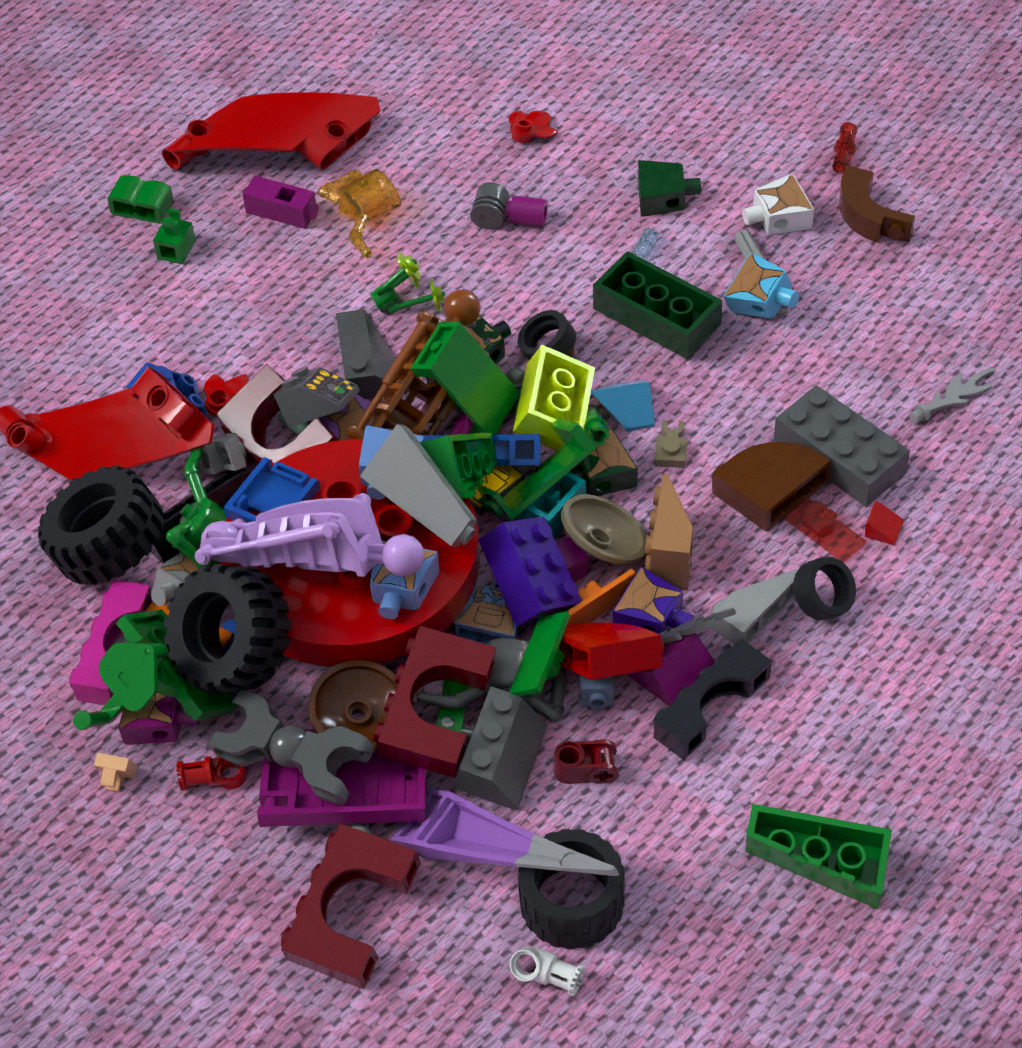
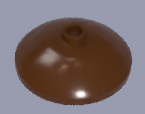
M366 660L345 661L326 670L316 680L309 696L308 712L315 732L317 734L323 733L330 728L342 726L367 737L375 747L374 752L378 751V743L373 741L378 723H384L388 714L384 712L385 703L389 693L395 694L398 686V684H395L396 675L388 668ZM355 713H360L364 717L360 720L354 719L352 715Z

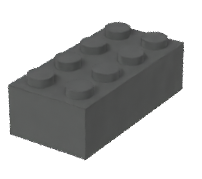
M817 385L775 418V442H789L807 446L830 459V482L865 507L870 505L907 473L909 449Z

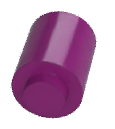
M514 195L512 201L507 200L505 216L510 217V223L538 227L545 226L548 212L547 199Z

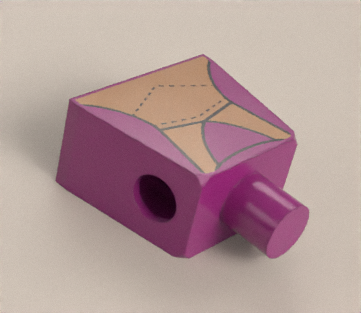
M156 693L151 701L141 710L130 711L125 708L122 712L118 729L123 743L126 745L176 742L182 724L198 726L201 720L194 721L186 715L182 705L175 697Z

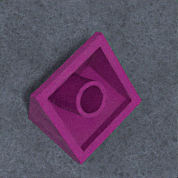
M696 633L681 636L682 639L679 641L664 643L662 668L628 673L627 675L670 706L684 687H690L705 667H711L715 663Z

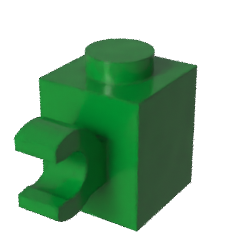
M169 208V217L162 219V225L153 239L157 259L183 265L196 242L192 222L181 220L180 210Z

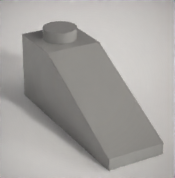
M798 569L733 591L725 600H719L714 605L711 615L734 607L737 614L716 621L717 625L712 627V630L734 645L740 639L749 644L794 598L793 582Z

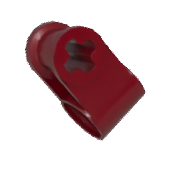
M605 739L577 742L565 741L560 743L554 752L553 772L555 778L566 784L614 782L619 777L618 768L615 767L614 755L617 752L616 744ZM569 761L573 762L574 764H565L564 762Z

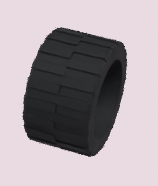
M568 828L545 834L543 837L545 839L613 865L619 872V875L591 874L604 885L605 889L602 894L591 903L580 907H562L551 903L538 891L546 879L561 871L519 867L520 908L522 917L526 921V926L541 941H546L551 946L557 948H586L594 943L603 941L608 934L616 929L617 923L621 921L623 916L625 872L624 865L621 864L620 855L613 849V845L607 840L602 839L600 835L586 832L583 829L569 830Z

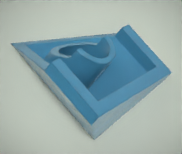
M636 380L617 383L590 391L625 427V431L655 427L650 384L648 381Z

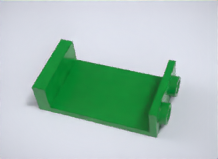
M439 322L410 368L417 377H434L474 423L469 434L491 432L492 435H496L520 395V392L461 322Z
M558 418L551 424V427L564 442V445L505 496L501 497L498 492L483 485L477 487V491L482 496L479 498V501L489 513L493 512L499 518L504 516L513 520L586 458L597 447L580 424L563 418Z

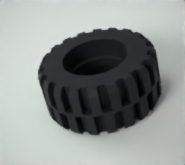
M106 466L100 467L98 471H88L83 474V477L75 478L69 482L70 485L64 490L61 489L56 494V498L46 506V513L41 515L40 526H38L39 544L61 573L74 583L96 585L97 582L107 583L115 576L118 578L123 576L129 568H135L141 563L140 560L144 556H148L152 551L153 543H157L160 538V531L163 529L164 520L162 506L139 475L131 469L120 466H112L111 468Z
M215 564L200 567L197 571L190 573L184 579L186 583H180L174 591L176 596L169 601L167 607L170 610L169 616L164 621V627H167V636H164L165 645L170 648L168 656L172 664L177 665L176 671L183 679H187L190 685L195 688H202L204 691L238 692L239 690L248 691L249 689L255 690L261 687L264 681H269L275 675V667L282 665L285 659L283 655L284 650L289 648L291 640L288 639V630H292L291 620L287 617V613L290 610L287 601L281 598L284 594L280 587L273 584L274 581L269 575L261 573L258 569L252 567ZM230 603L236 618V633L229 651L225 653L220 642L219 626L223 612Z

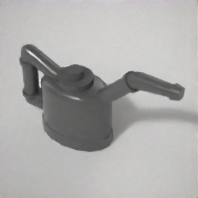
M498 638L487 643V645L496 647V656L485 691L469 687L452 696L421 691L418 694L417 702L448 709H462L471 701L486 693L488 694L490 686L509 693L529 642L512 638ZM562 669L559 670L557 675L549 679L553 683L549 704L542 700L545 683L540 693L519 696L533 710L553 722L559 721L564 711L563 701L568 678L567 673Z

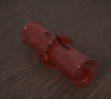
M845 122L840 126L839 139L834 145V152L836 154L832 168L836 173H844L846 166H850L851 158L856 152L855 138L858 128L851 122Z

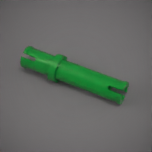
M588 404L584 431L596 446H602L606 444L604 439H609V427L605 419H602L598 407Z

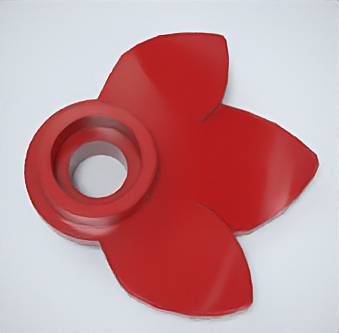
M515 111L509 116L508 121L511 124L510 133L512 134V139L517 142L528 143L533 140V137L550 138L557 135L558 131L548 126L552 117L544 111H532L529 114Z
M213 374L204 385V391L207 395L205 401L207 411L217 416L216 414L249 382L247 374L234 377L225 382L221 377Z

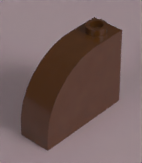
M768 442L758 444L739 452L724 464L716 467L712 473V493L767 532L830 481L831 460L814 449L796 443Z

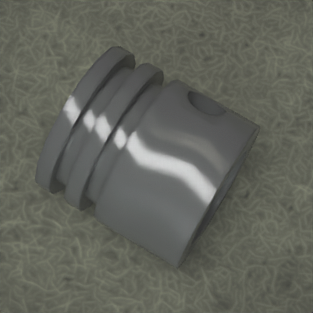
M487 182L478 187L470 213L471 220L475 225L484 229H497L501 226L505 215L506 203L510 198L506 188L493 182Z

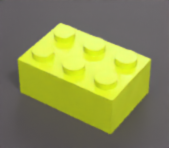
M541 345L526 365L513 433L540 434V444L557 451L564 445V442L551 427V424L558 418L579 423L584 430L595 367Z

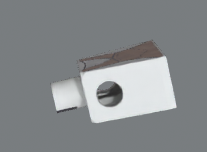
M791 174L757 188L754 191L753 206L743 209L742 216L746 225L761 222L766 233L772 235L812 229L814 208L795 176Z

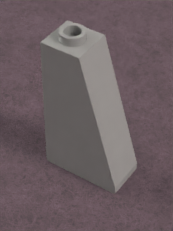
M397 424L360 477L450 546L459 547L460 544H467L476 531L473 526L476 524L477 519L412 431L404 425Z

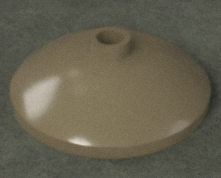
M589 494L576 495L568 499L561 511L564 529L570 539L589 556L613 565L633 564L644 557L647 534L638 520L618 504Z

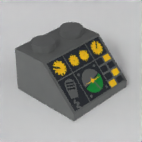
M306 366L292 372V377L281 383L282 387L274 394V397L288 428L315 418L341 411L360 389L357 384L321 367L309 370Z

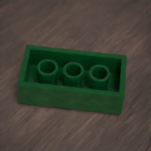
M629 251L625 252L593 284V309L686 359H689L721 325V299Z

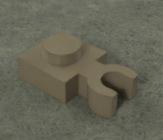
M663 420L661 425L662 436H657L655 466L685 468L687 438L683 437L684 422L679 421V427L671 430L667 427V420Z

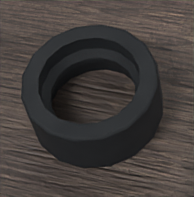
M546 310L537 313L522 326L518 334L517 344L528 361L539 349L535 347L542 336L556 329H559L556 336L545 346L565 355L572 351L576 343V332L562 313L557 310Z
M820 557L801 565L795 574L793 582L794 597L799 608L807 616L815 620H828L841 616L848 612L855 602V579L844 562L835 557ZM818 570L824 572L833 584L835 596L831 607L825 605L816 592L815 578Z

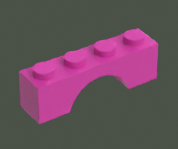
M113 579L109 591L104 592L99 616H95L92 621L89 640L82 645L80 662L77 669L74 668L70 675L69 684L74 691L77 701L105 705L114 695L100 676L99 664L102 657L115 641L124 635L116 624L124 614L145 612L153 602L150 585Z

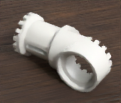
M529 945L515 952L509 964L511 973L518 980L525 982L533 980L543 985L550 983L568 990V995L570 996L577 994V990L581 985L578 981H583V976L585 975V966L579 964L576 967L559 960L558 955L554 953H549ZM527 954L533 957L536 963V969L533 973H527L521 969L519 965L521 955Z

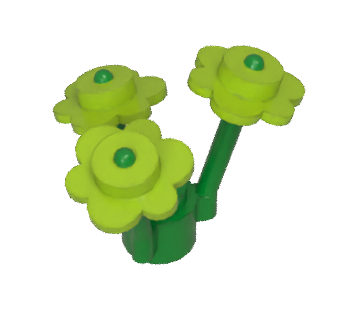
M399 253L397 258L400 270L383 285L370 293L378 309L381 312L388 309L390 314L400 309L434 300L438 313H441V303H445V292L442 291L441 286L436 287L433 280H430L432 294L396 303L400 299L395 289L398 285L408 279L412 285L419 288L420 285L417 281L421 280L419 275L420 266L412 256H404L402 253Z

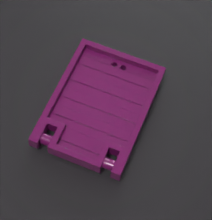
M303 729L306 732L316 733L314 729ZM378 751L374 752L366 763L351 760L343 763L337 770L336 777L342 780L347 791L351 793L343 806L318 798L297 767L285 768L275 761L273 763L263 760L259 793L261 806H258L257 812L259 827L426 821L427 770L378 756Z

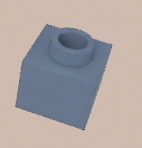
M580 675L581 707L602 709L606 706H614V676L590 680Z

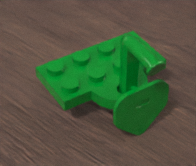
M161 609L124 614L116 624L124 633V638L129 643L119 642L113 644L102 657L99 664L100 676L114 695L100 711L91 713L85 710L78 711L74 715L73 724L79 730L111 724L125 708L130 711L143 709L156 693L175 697L182 705L186 715L194 721L232 714L238 707L232 702L234 696L230 692L204 691L202 688H195L190 685L187 679H183L176 671L177 665L172 664L168 656L170 648L165 645L164 636H167V627H164V621L168 616Z

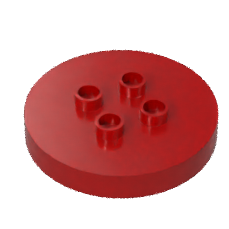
M348 439L317 444L294 452L278 461L308 474L310 479L316 478L320 481V488L311 500L353 498L361 493L367 494L368 486H364L361 483L359 470L363 439ZM386 496L381 500L371 498L370 506L382 541L387 542L394 536L406 534L415 537L421 543L423 549L437 551L440 571L421 606L417 610L400 608L396 619L382 617L378 612L380 604L372 600L370 588L372 569L362 577L357 576L356 572L350 570L344 572L309 570L298 566L287 567L286 563H276L271 567H264V565L248 566L269 575L274 581L273 584L278 585L283 592L282 600L288 603L290 612L287 613V617L291 620L292 630H288V639L291 640L289 648L284 650L283 655L301 662L327 667L350 660H366L379 664L405 656L410 636L416 637L419 626L444 632L465 608L477 582L480 568L477 522L473 526L476 531L469 542L465 545L460 544L459 547L450 546ZM462 499L468 507V509L476 518L475 511L470 499ZM252 510L248 511L249 513L254 514L256 516L259 514ZM226 518L225 520L226 522H233V520L229 518ZM221 562L224 565L242 566L240 563Z

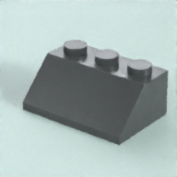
M490 686L453 788L504 807L518 810L547 728V724L522 697Z

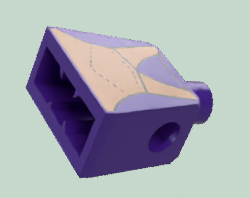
M640 567L613 609V623L634 625L660 634L666 630L669 632L671 627L676 628L694 619V615L682 611L683 593L680 589L647 569Z

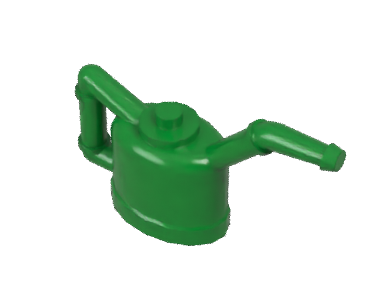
M202 447L191 451L184 470V477L188 480L196 502L193 505L186 504L182 508L180 514L183 516L180 519V524L166 533V539L172 544V547L177 548L186 555L198 568L206 565L222 564L221 562L211 560L208 564L201 565L196 561L195 553L200 549L201 535L205 528L213 522L225 521L227 518L225 511L213 500L207 498L199 477L200 472L197 467L200 456L203 454Z

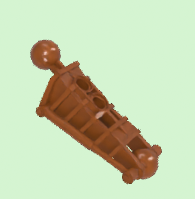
M466 289L451 292L447 296L443 307L446 317L445 322H461L463 326L473 324L480 315L481 305L479 298L473 292ZM425 310L423 312L420 311L416 317L418 324L382 380L383 385L358 425H349L346 430V437L349 439H363L365 432L363 429L372 415L374 421L371 426L381 428L384 425L393 430L397 424L409 428L416 435H435L441 423H445L456 402L434 377H425L427 380L426 384L410 370L439 322H444L443 320ZM405 391L409 392L406 399L403 400L401 397ZM415 397L425 402L421 411L411 405ZM428 423H433L428 432H426V425Z

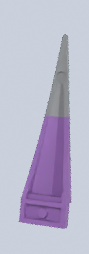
M431 788L426 792V821L404 822L391 839L396 844L416 850L423 858L610 876L619 875V872L613 865L538 836L452 792Z

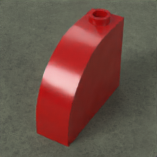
M619 623L567 624L558 647L565 655L563 662L559 664L590 680L662 668V656L664 654V644L660 634L642 627Z

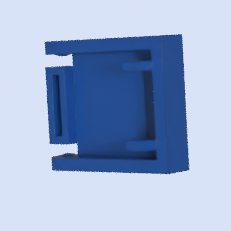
M264 457L224 506L225 516L233 521L235 519H242L246 523L256 521V515L249 513V510L260 514L283 505L311 500L320 488V481L316 478L310 479L308 474L277 461L273 465L272 459Z

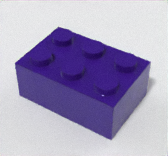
M544 516L503 522L478 539L516 627L537 623L539 617L568 611L582 602L578 588L571 578L565 564V559L559 551L552 535V530Z

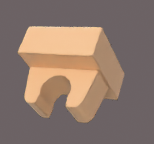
M97 753L94 766L102 772L100 785L105 786L106 790L117 792L120 790L124 777L134 779L138 767L129 758Z

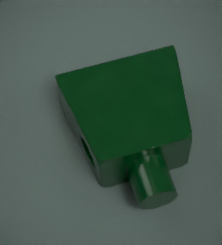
M638 160L641 217L684 210L685 195H701V179H684L683 165L681 163Z

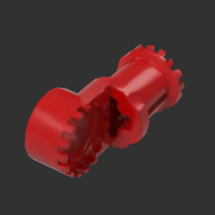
M207 756L203 761L184 763L182 760L177 761L176 771L180 772L177 773V776H181V778H178L181 791L187 790L188 786L206 783L209 786L221 785L226 789H235L243 785L247 778L245 766H237L220 757L212 758ZM229 767L240 769L235 777L225 778L222 776L223 771Z

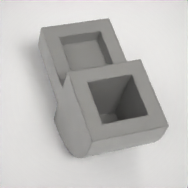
M237 432L213 437L212 444L202 447L203 454L200 456V463L204 473L216 474L223 470L237 471L247 466L245 462L247 461L246 451L243 444L239 441Z

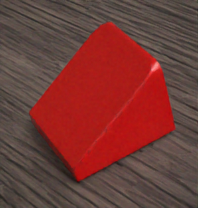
M875 501L866 523L864 537L895 546L904 519L883 504Z

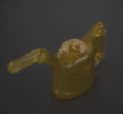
M373 169L365 175L359 170L348 171V174L330 183L326 182L324 186L318 189V195L321 198L340 204L338 209L342 216L346 215L350 220H356L353 229L349 233L350 241L361 252L363 257L370 258L372 256L371 248L362 239L367 222L401 206L400 196L390 179L379 169Z

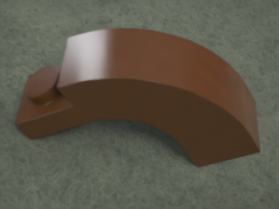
M847 165L841 180L839 198L840 213L847 225L857 234L879 243L882 236L910 242L913 235L915 215L884 208L875 203L870 197L874 172Z

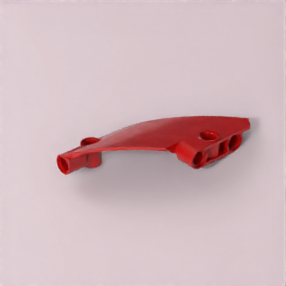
M291 92L244 96L218 110L205 120L190 122L187 132L163 149L162 156L167 165L172 169L178 170L195 156L204 155L209 150H259L289 153L300 151L303 157L319 169L324 170L368 133L372 119L380 113V106L377 97L354 94Z
M149 366L133 387L78 405L40 414H24L21 410L10 405L0 408V432L6 437L7 444L35 458L71 481L75 478L83 477V474L88 471H98L100 467L106 466L111 468L112 466H120L132 469L212 444L215 426L164 376Z

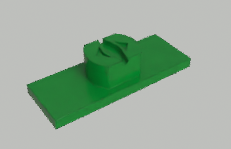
M567 611L539 617L509 693L517 696L540 693L545 680L558 674L561 667L559 663H562L565 657L558 647L571 616Z

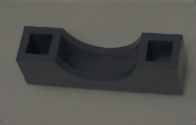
M740 639L732 647H726L720 654L717 662L711 667H705L700 672L697 680L690 687H684L668 708L663 707L658 711L653 720L654 738L682 760H685L706 740L707 722L702 715L703 708L711 700L724 695L751 697L770 678L772 660L743 639Z

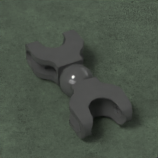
M239 690L232 702L237 705L240 713L246 717L245 723L239 730L232 733L214 732L207 743L214 754L240 767L252 765L260 760H268L273 763L275 761L285 768L297 767L318 798L343 806L351 793L347 791L342 780L336 777L337 770L343 763L351 760L368 762L375 751V747L369 739L360 733L342 726L333 727L318 734L310 731L306 732L298 726H284L263 696L246 690Z

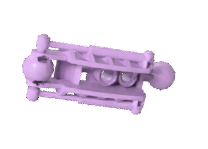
M361 493L353 498H325L283 505L260 513L256 516V521L247 523L242 519H235L233 522L223 520L213 522L205 528L201 535L200 549L196 551L195 559L201 565H206L211 560L218 562L240 563L243 567L258 565L271 567L276 563H286L287 567L298 566L309 570L334 572L350 570L356 572L357 576L362 577L378 563L384 564L385 568L392 574L404 577L412 575L420 569L424 559V551L421 543L415 537L406 534L394 536L386 544H382L370 506L371 498L369 495Z

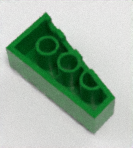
M752 804L745 852L879 910L892 829Z

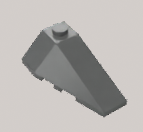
M364 309L336 313L345 379L358 385L360 391L357 395L363 399H372L383 385L382 380L396 357Z

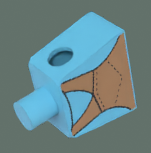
M750 253L723 297L733 313L771 319L776 316L782 305L794 308L799 300V292L792 290V283L784 269L754 253Z

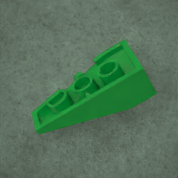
M491 432L447 435L420 442L461 499L474 497L477 493L475 488L482 486L484 483L483 476L489 475L498 463Z

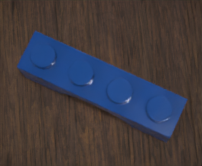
M540 434L492 435L498 460L496 466L541 465ZM421 435V436H424V441H427V440H431V439H435V438H439V437H443V436H447V435Z

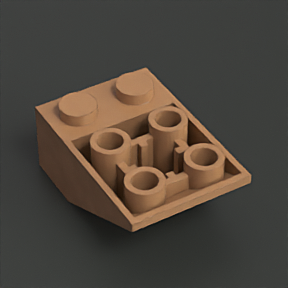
M663 474L661 486H655L653 505L655 507L654 511L651 510L650 536L646 538L645 555L647 556L645 569L680 590H688L692 567L693 526L668 474Z

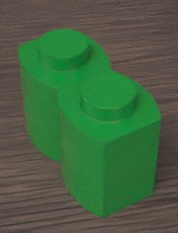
M131 175L120 176L107 198L112 214L126 218H137L141 221L157 224L162 223V219L174 201L171 186L161 181H144L137 176Z

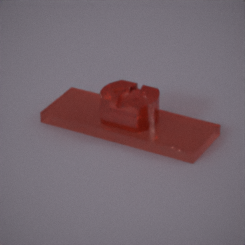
M808 498L783 518L835 558L843 562L866 544L865 539L837 520V513L827 509V506L821 501L813 502Z

